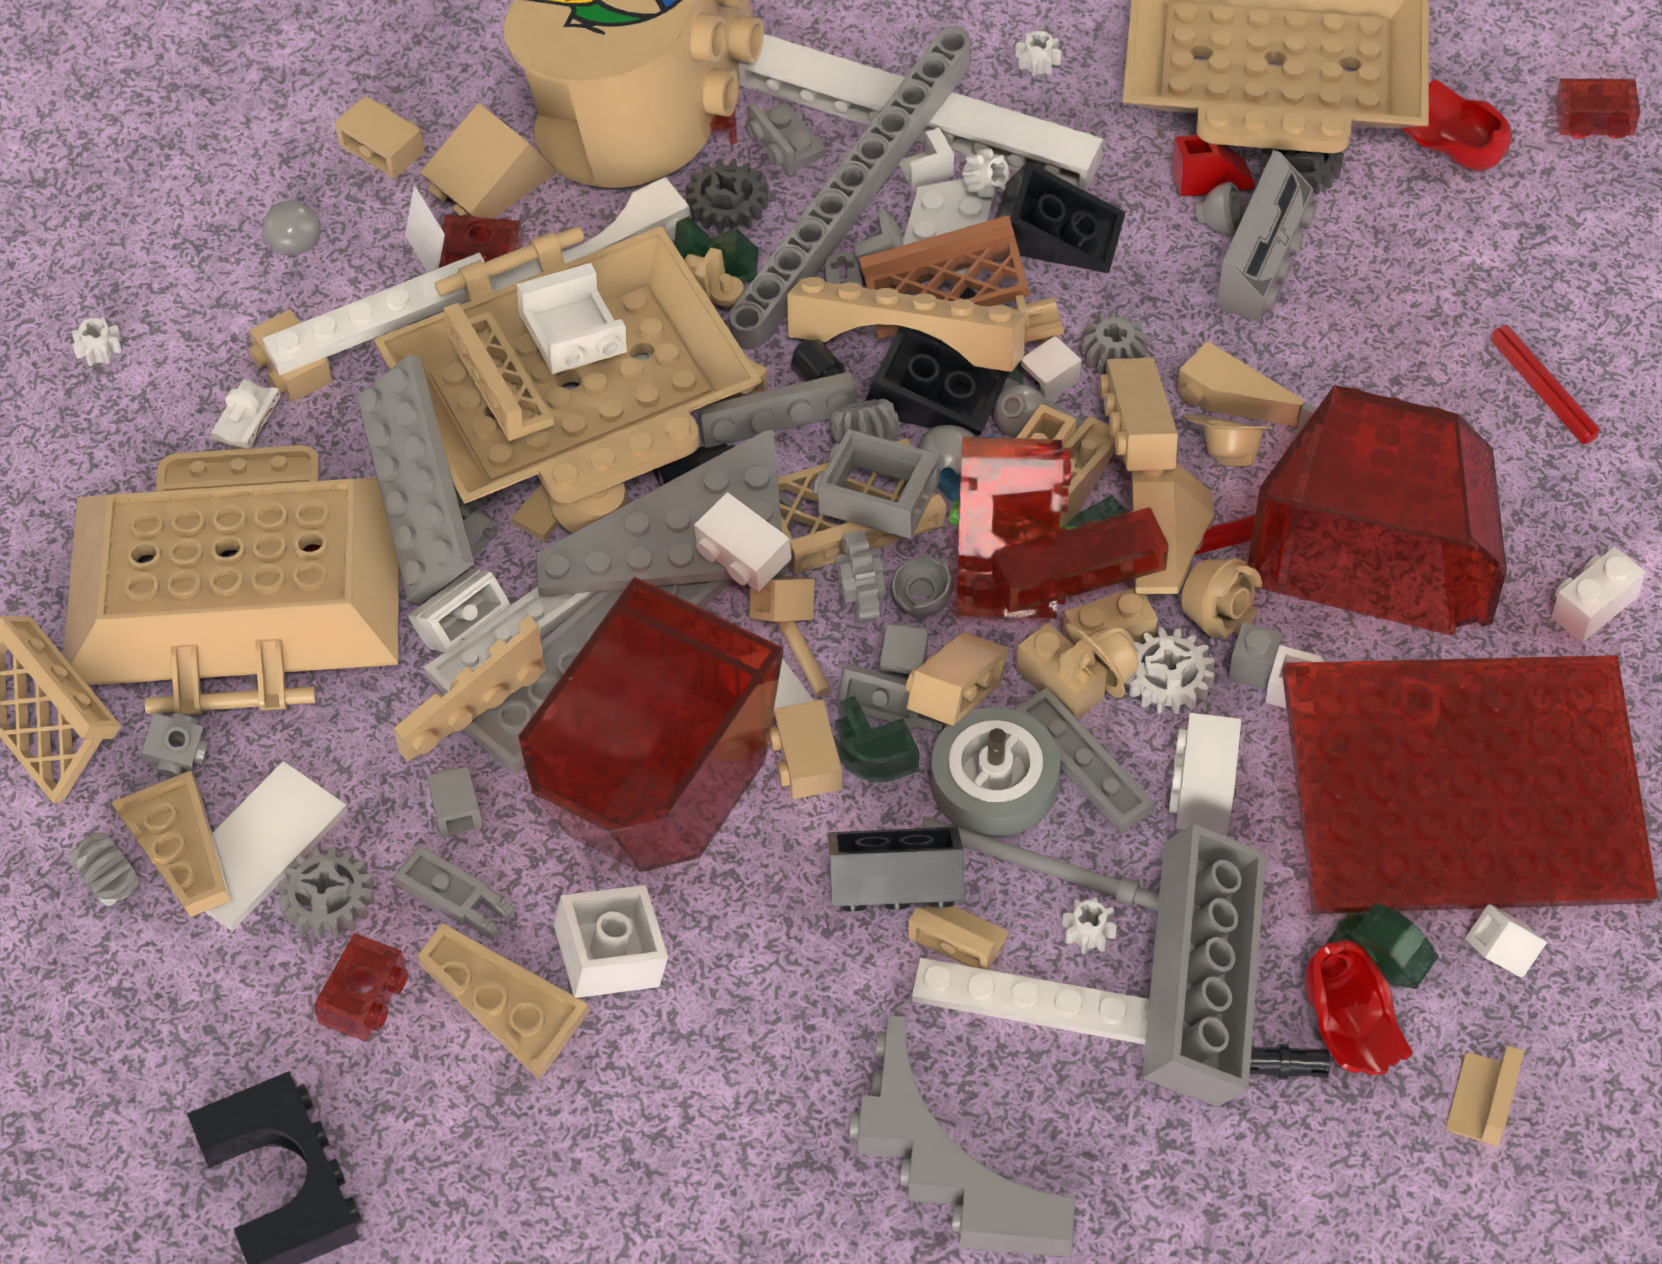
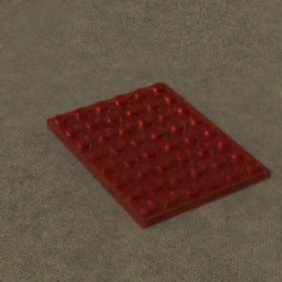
M1618 655L1296 662L1284 664L1282 677L1312 914L1485 909L1488 904L1497 908L1653 903L1658 898Z

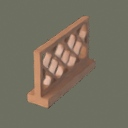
M1009 215L859 258L868 289L896 288L901 294H905L909 290L917 294H931L936 299L954 301L962 299L959 297L968 287L979 292L975 297L966 300L972 301L974 305L987 307L1013 301L1015 296L1018 295L1030 296ZM1008 256L1002 264L992 261ZM970 267L964 275L954 272ZM982 269L994 272L986 283L975 279ZM1004 277L1019 282L1018 285L1004 289L997 287ZM933 278L927 284V286L917 283L922 280ZM945 280L957 283L949 293L937 290ZM875 324L879 339L896 334L900 327L899 325Z

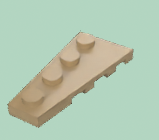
M191 770L111 802L124 824L190 917L232 901L199 786Z

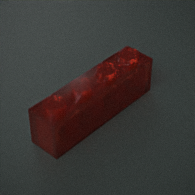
M1151 507L1137 511L1131 510L1119 516L1097 522L1090 521L1076 528L1058 533H1047L1040 538L1018 544L1011 543L1000 549L993 550L992 577L1009 614L1164 571L1167 567L1169 544Z

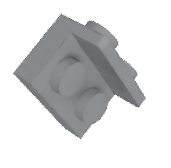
M786 101L765 112H762L756 103L748 105L746 130L754 142L761 141L765 146L767 157L774 166L780 165L787 174H790L826 156V148Z

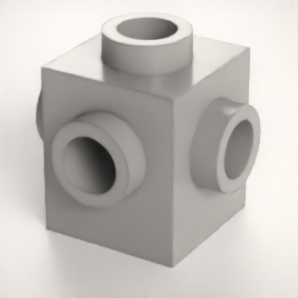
M153 713L141 752V762L156 766L158 773L170 777L192 771L194 763L198 765L203 764L209 741L202 739L203 726L197 725L195 718L185 714L173 713L171 717ZM172 744H180L181 746L174 747Z

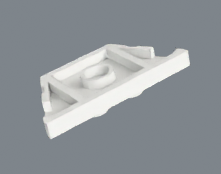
M963 178L918 187L903 244L906 245L988 221L995 194L994 197L980 198L978 191H967L968 186ZM970 267L954 272L964 275Z

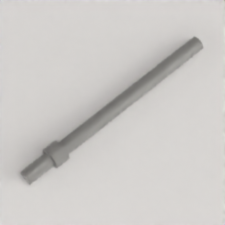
M926 817L922 828L957 826ZM958 827L963 847L1115 897V902L1129 907L1137 904L1158 911L1159 893L1141 888L1140 882L1125 877L1120 881Z

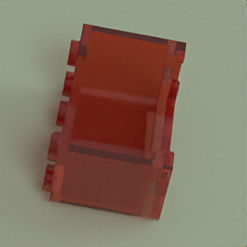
M962 437L957 616L1057 619V604H1065L1066 601L1065 565H1058V551H1066L1067 527L1059 526L1060 512H1068L1069 489L1062 486L1071 485L1070 448H1063L1062 439Z

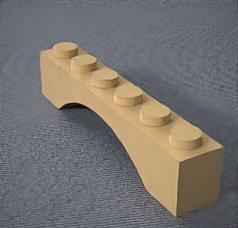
M819 277L801 279L787 294L788 337L805 340L817 339L825 343L834 336L856 327L875 324L899 325L922 331L942 340L962 354L973 366L1012 372L1024 356L1025 312L1014 311L1005 305L987 307L974 305L972 301L966 299L947 301L936 299L931 294H917L915 296L901 294L892 288L874 290L862 288L860 284L852 282L842 284L828 283Z

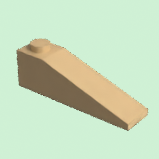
M1176 462V469L1131 471L1136 594H1178L1192 566V558L1196 550H1200L1203 544V536L1214 522L1212 491Z

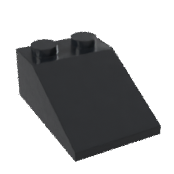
M1027 161L1007 181L996 218L1009 215L1020 256L1109 273L1126 212Z
M900 326L872 382L865 401L872 399L890 401L893 403L895 412H897L899 422L932 428L954 425L963 427L974 435L980 436L1010 372L973 366L962 354L942 340L922 331Z

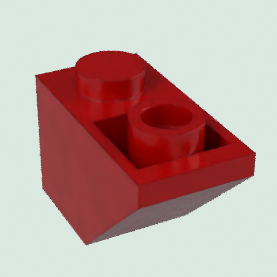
M1198 135L1177 136L1174 138L1171 174L1180 196L1208 194L1214 187L1226 182H1232L1239 191L1254 189L1255 182L1246 160L1227 145L1207 143Z

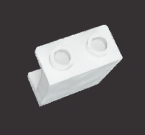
M591 263L516 284L519 315L552 374L627 352L626 326L621 319H613L597 291V275Z

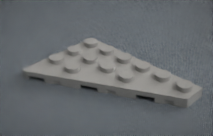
M773 430L763 431L536 552L539 596L733 579L729 575L727 568L716 560L714 562L708 561L699 553L696 548L694 524L728 492L782 532ZM786 566L776 575H786Z

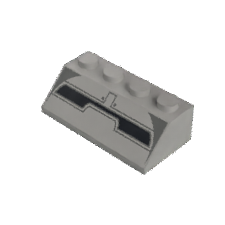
M1273 150L1222 261L1216 306L1217 309L1261 322L1266 310L1271 312L1274 310L1280 291L1276 286L1278 282L1286 283L1292 266V261L1288 259L1291 254L1296 256L1299 254L1304 239V233L1300 232L1303 227H1311L1316 212V206L1311 205L1313 188L1281 152Z

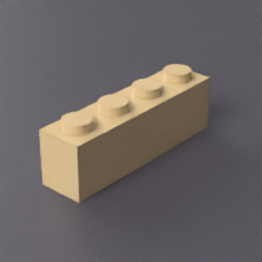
M1154 357L1106 359V374L1099 375L1100 398H1104L1105 416L1110 417V434L1115 436L1116 455L1123 456L1127 471L1176 469L1178 432Z

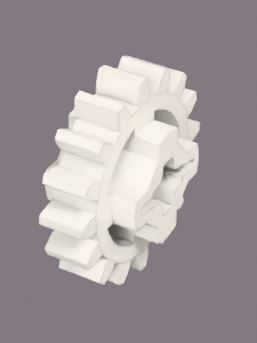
M1159 628L1158 637L1153 638L1147 632L1143 633L1142 644L1134 642L1138 654L1139 667L1126 683L1130 684L1129 695L1131 697L1142 695L1141 706L1144 708L1151 703L1157 704L1156 710L1159 714L1164 711L1165 706H1171L1174 714H1179L1180 705L1185 704L1191 710L1195 709L1196 699L1205 701L1208 689L1213 687L1215 661L1214 658H1207L1209 647L1207 645L1196 647L1197 636L1194 634L1187 639L1181 638V629L1178 628L1174 631L1173 636H1167L1164 628Z

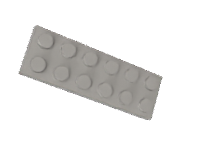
M408 355L360 393L357 398L408 602L422 604L473 566L474 561L422 360L419 357Z

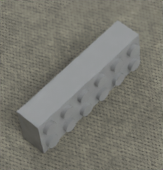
M1192 823L1164 843L1142 1079L1219 1107L1249 1088L1266 853Z

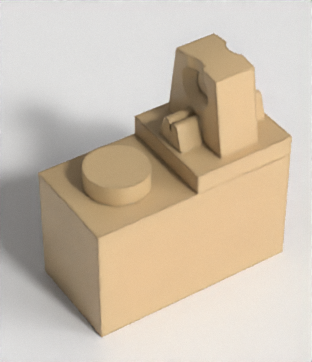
M1047 622L1017 646L1016 671L1039 692L1047 687L1077 720L1104 699L1107 669L1095 660L1094 649L1084 640H1079L1074 646Z

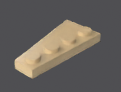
M530 615L517 624L521 631L510 641L505 643L500 638L487 649L491 656L475 670H470L467 666L457 674L447 694L443 696L440 693H435L393 728L398 751L407 762L419 754L423 755L430 752L439 741L453 732L465 729L474 718L488 709L500 706L509 695L523 686L532 685L539 679L541 674L546 672L539 625Z
M444 923L439 926L417 955L419 965L539 1081L589 1013L588 1003L579 998H574L570 993Z

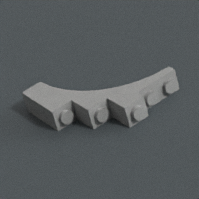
M888 1015L887 1032L878 1031L876 1058L884 1059L883 1072H874L872 1096L862 1095L860 1112L852 1111L850 1139H858V1154L902 1158L900 1185L909 1186V1201L954 1204L952 1232L961 1233L960 1248L1071 1257L1075 1198L1040 1192L1007 1180L975 1161L952 1141L927 1109L914 1081L906 1049V1017Z

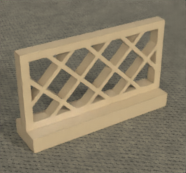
M908 438L895 441L897 443L912 446ZM829 462L778 478L779 491L787 490L797 494L792 507L780 504L782 533L790 538L791 560L788 562L793 576L835 563V556L843 555L841 537H843L844 533L862 530L865 533L866 541H868L869 550L906 539V537L849 521L837 526L824 521L826 517L824 514L820 513L817 518L799 511L798 508L804 497L818 502V495H815L814 490L809 487L812 481L816 480L820 471H826ZM872 472L867 484L848 477L844 487L898 502L899 496L908 481L883 475L899 481L894 493L891 494L873 487L880 473ZM934 492L912 536L944 526L947 506L941 494L936 495ZM793 519L813 527L809 535L792 539L788 528Z
M0 615V738L51 802L59 803L67 797L102 739H114L121 725L31 616ZM9 649L13 654V670L5 671L4 654ZM26 674H29L35 681L36 697L27 698ZM14 675L15 700H6L5 676ZM49 701L58 709V725L50 726ZM36 703L37 727L29 728L28 704ZM15 705L16 729L14 730L7 723V706ZM71 729H74L84 739L76 754H72ZM50 731H59L60 755L51 756ZM29 733L38 734L39 757H34L30 752ZM51 761H60L61 779L57 784L52 779Z

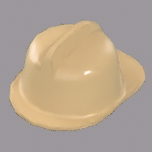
M1187 413L1182 415V418L1203 425L1209 454L1225 466L1248 467L1253 465L1260 449L1263 430L1265 428H1272V426H1251L1229 419Z
M1067 623L1066 629L1074 642L1077 643L1081 639L1094 649L1095 660L1107 669L1105 690L1116 698H1122L1125 694L1124 685L1136 673L1139 667L1138 654L1130 633L1121 627H1109L1086 635L1075 625Z

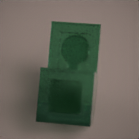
M689 216L676 222L673 244L683 259L689 253L705 257L712 247L722 251L726 274L740 279L743 284L754 280L757 276L759 248L737 227L711 238Z
M856 696L840 701V719L835 720V725L840 737V761L850 773L870 782H888L919 771V750L903 718L871 729Z
M1376 903L1373 904L1368 913L1349 911L1327 941V944L1334 943L1337 940H1349L1358 943L1375 962L1389 985L1417 989L1439 957L1417 925L1396 910Z

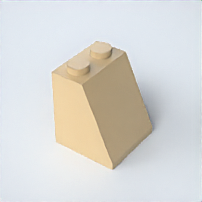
M478 103L420 173L431 182L427 189L444 203L450 198L456 203L452 210L466 222L470 223L475 218L484 226L557 172L529 142Z

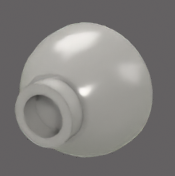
M1232 182L1222 183L1214 187L1207 194L1204 201H1198L1196 205L1198 222L1200 224H1208L1214 231L1220 234L1235 235L1244 215L1243 201L1237 186Z
M1025 384L1012 385L1000 393L993 408L994 421L1002 433L1016 439L1040 404L1048 406L1046 399L1039 390Z

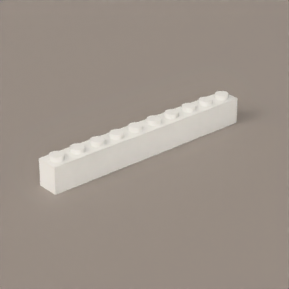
M766 34L763 37L760 56L755 63L738 61L739 85L866 125L871 124L905 78L879 68L866 66L843 57H837L811 47L798 45ZM951 92L916 139L925 143V132L939 127L953 152L965 156L977 155L978 150L992 149L993 155H1004V161L1010 170L1017 172L1029 161L1087 191L1102 161L1103 138Z

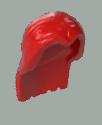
M1437 79L1429 83L1428 126L1401 128L1419 146L1436 152H1443L1459 165L1476 171L1495 167L1507 154L1512 139L1510 123L1489 102L1465 99Z
M1337 940L1334 943H1328L1319 947L1308 959L1304 973V989L1310 1006L1315 1010L1320 1033L1326 1047L1337 1063L1348 1072L1360 1073L1363 1071L1367 1075L1381 1076L1388 1073L1389 1066H1396L1400 1059L1407 1060L1413 1054L1398 1025L1392 992L1388 982L1369 954L1358 943L1349 940Z

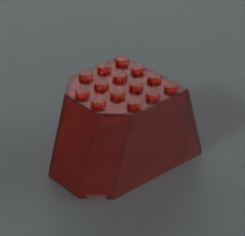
M1334 385L1260 486L1247 563L1249 567L1256 569L1261 576L1262 588H1258L1450 636L1456 633L1457 627L1476 622L1482 627L1493 624L1507 572L1493 448L1458 413L1445 411L1438 407H1428L1406 402L1396 397L1372 394L1357 388Z
M634 576L518 736L532 794L568 836L639 872L700 858L766 761L784 653L783 647Z

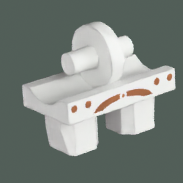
M243 379L238 389H231L225 397L227 407L211 432L213 440L228 444L230 449L249 450L253 448L256 443V437L263 425L269 421L273 414V409L281 397L279 389L260 387L249 380Z

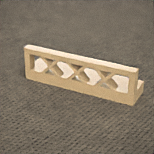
M459 303L443 307L447 336L508 441L553 426L552 414L492 314L487 312L468 319ZM487 328L490 332L487 341H481L475 331ZM489 354L506 359L502 368L496 367ZM505 381L521 384L522 387L517 395L512 394ZM521 407L537 411L539 416L522 421Z

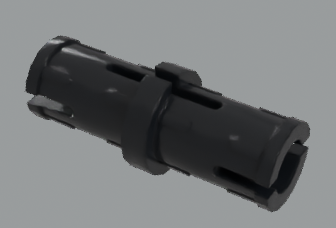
M1278 1044V1047L1268 1048L1252 1046L1250 1074L1276 1075L1278 1080H1288L1289 1076L1329 1077L1330 1052L1328 1049L1289 1048V1044Z

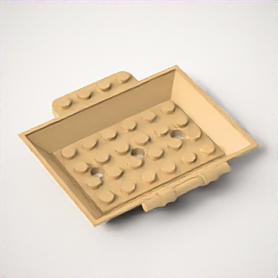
M1131 0L1122 102L1157 111L1198 114L1197 134L1203 141L1211 144L1338 153L1345 150L1349 145L1351 126L1372 128L1428 126L1429 0ZM1194 57H1205V58H1207V59H1206V60H1198V59H1195ZM1270 62H1276V63H1280L1281 65H1280V66H1273V65H1270V64H1268V63H1270ZM1343 68H1352L1356 71H1345Z
M576 226L556 235L554 232H550L530 240V245L484 263L481 260L458 268V273L434 282L440 297L462 288L465 289L469 302L460 306L468 319L487 312L492 314L553 416L554 425L508 441L497 420L488 417L492 414V411L447 336L444 312L373 339L389 370L408 355L421 358L453 484L464 504L535 475L539 476L550 497L560 503H573L695 452L700 444L698 425L690 412L762 383L761 378L662 226L568 263H565L561 249L585 240L581 227ZM535 259L537 260L541 270L540 274L493 291L489 280L490 277ZM591 263L597 275V291L613 319H621L626 326L627 352L552 374L519 315L516 284ZM487 328L475 331L481 341H487L490 335ZM641 353H649L652 355L650 358L646 360H639L637 358H634L636 355ZM489 354L496 367L502 368L506 359ZM505 381L512 394L517 395L522 387L521 384ZM568 382L580 384L578 387L570 390L562 387ZM521 407L522 421L539 416L537 411Z
M305 445L250 448L249 450L232 449L185 452L168 455L160 461L157 468L156 492L77 497L63 656L87 685L172 680L173 696L146 697V714L175 712L188 716L202 715L204 710L260 707L261 711L287 709V705L316 703L315 686L286 688L285 672L398 665L399 563L377 477L320 481L321 468L318 454L313 448ZM311 544L321 546L313 552L303 551L306 546ZM226 550L238 551L231 557H220ZM145 555L155 556V557H154L151 561H149V562H146V563H138V562H137V561L140 559V557H142V556H145ZM257 674L258 690L202 694L200 678Z

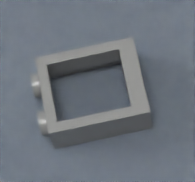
M848 429L841 443L834 444L826 471H820L816 478L814 494L818 495L819 513L911 539L939 484L940 454ZM854 466L908 481L898 502L844 488V485Z

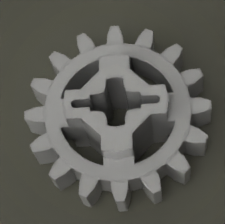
M862 530L844 533L843 537H841L843 555L835 556L840 594L843 596L845 604L852 603L856 619L859 622L878 619L880 615L878 598L886 596L881 558L878 557L876 549L869 550L868 541H866L865 533Z
M330 847L326 856H321L317 848L312 850V859L306 860L301 855L297 856L296 859L299 867L297 869L286 867L284 873L287 881L278 882V889L281 895L278 898V902L289 926L297 923L301 935L306 934L310 929H314L316 939H321L326 930H331L334 938H338L340 935L339 928L344 925L351 931L355 930L356 927L353 919L355 917L366 919L368 914L365 905H370L374 902L371 890L374 887L371 875L367 874L365 863L362 860L355 863L350 851L343 854L341 858L338 857L335 847ZM298 902H302L303 906H310L312 912L304 909Z

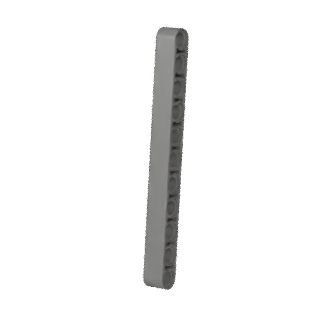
M949 26L943 28L937 34L733 306L729 314L731 333L741 348L746 350L759 348L772 335L788 313L787 294L801 279L816 276L827 258L833 253L968 71L971 65L970 35L965 29L958 26ZM746 325H753L750 328H743Z

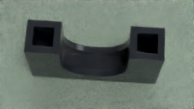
M290 1071L187 1113L208 1168L261 1147L288 1149L301 1157L307 1164L304 1184L293 1200L278 1210L233 1228L247 1264H303L359 1240L355 1225L363 1221L353 1197L344 1200L339 1186L346 1184L341 1168L336 1158L327 1161L323 1148L330 1146L324 1128L320 1120L311 1123L307 1111L314 1107L304 1083L298 1086L295 1085Z

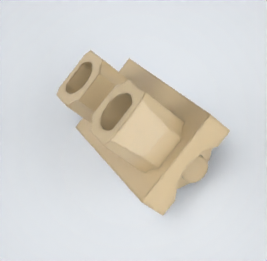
M711 247L705 257L689 253L684 259L715 309L719 305L725 306L728 309L733 308L744 293V286L740 279L725 273L722 251Z
M1023 294L1015 296L1017 306L1011 307V309L1025 312L1024 343L1036 340L1038 345H1042L1052 337L1056 336L1058 338V335L1064 334L1055 297L1025 304Z

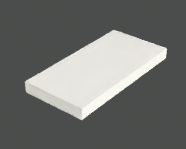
M283 761L212 833L232 901L205 912L233 931L278 885V882L282 881L285 877L284 869L286 867L294 868L298 864L296 857L299 855L305 857L348 812L347 805Z

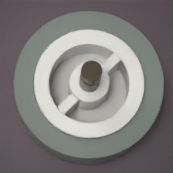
M985 707L972 710L954 726L948 724L939 734L934 744L931 757V789L933 797L942 813L960 828L989 837L1014 835L1030 829L1039 823L1048 814L1057 797L1060 775V755L1057 744L1050 732L1039 721L1023 712L1004 707Z

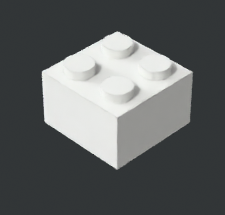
M1190 713L1188 728H1179L1169 813H1177L1176 828L1185 829L1194 823L1216 833L1227 834L1235 789L1241 719Z
M646 885L561 895L554 928L574 998L660 987L668 955Z

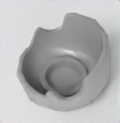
M295 200L282 201L272 206L263 219L262 241L264 245L268 244L276 254L301 255L311 250L320 239L321 223L319 218L310 207Z
M943 425L929 429L919 445V449L940 454V472L942 469L949 467L957 475L962 472L963 468L975 465L980 458L981 447L975 435L963 427L954 425Z
M929 554L905 561L895 570L891 582L895 603L905 612L918 617L934 615L948 605L954 590L953 577L947 562L938 561ZM911 595H925L931 597L927 600L919 601L914 599Z

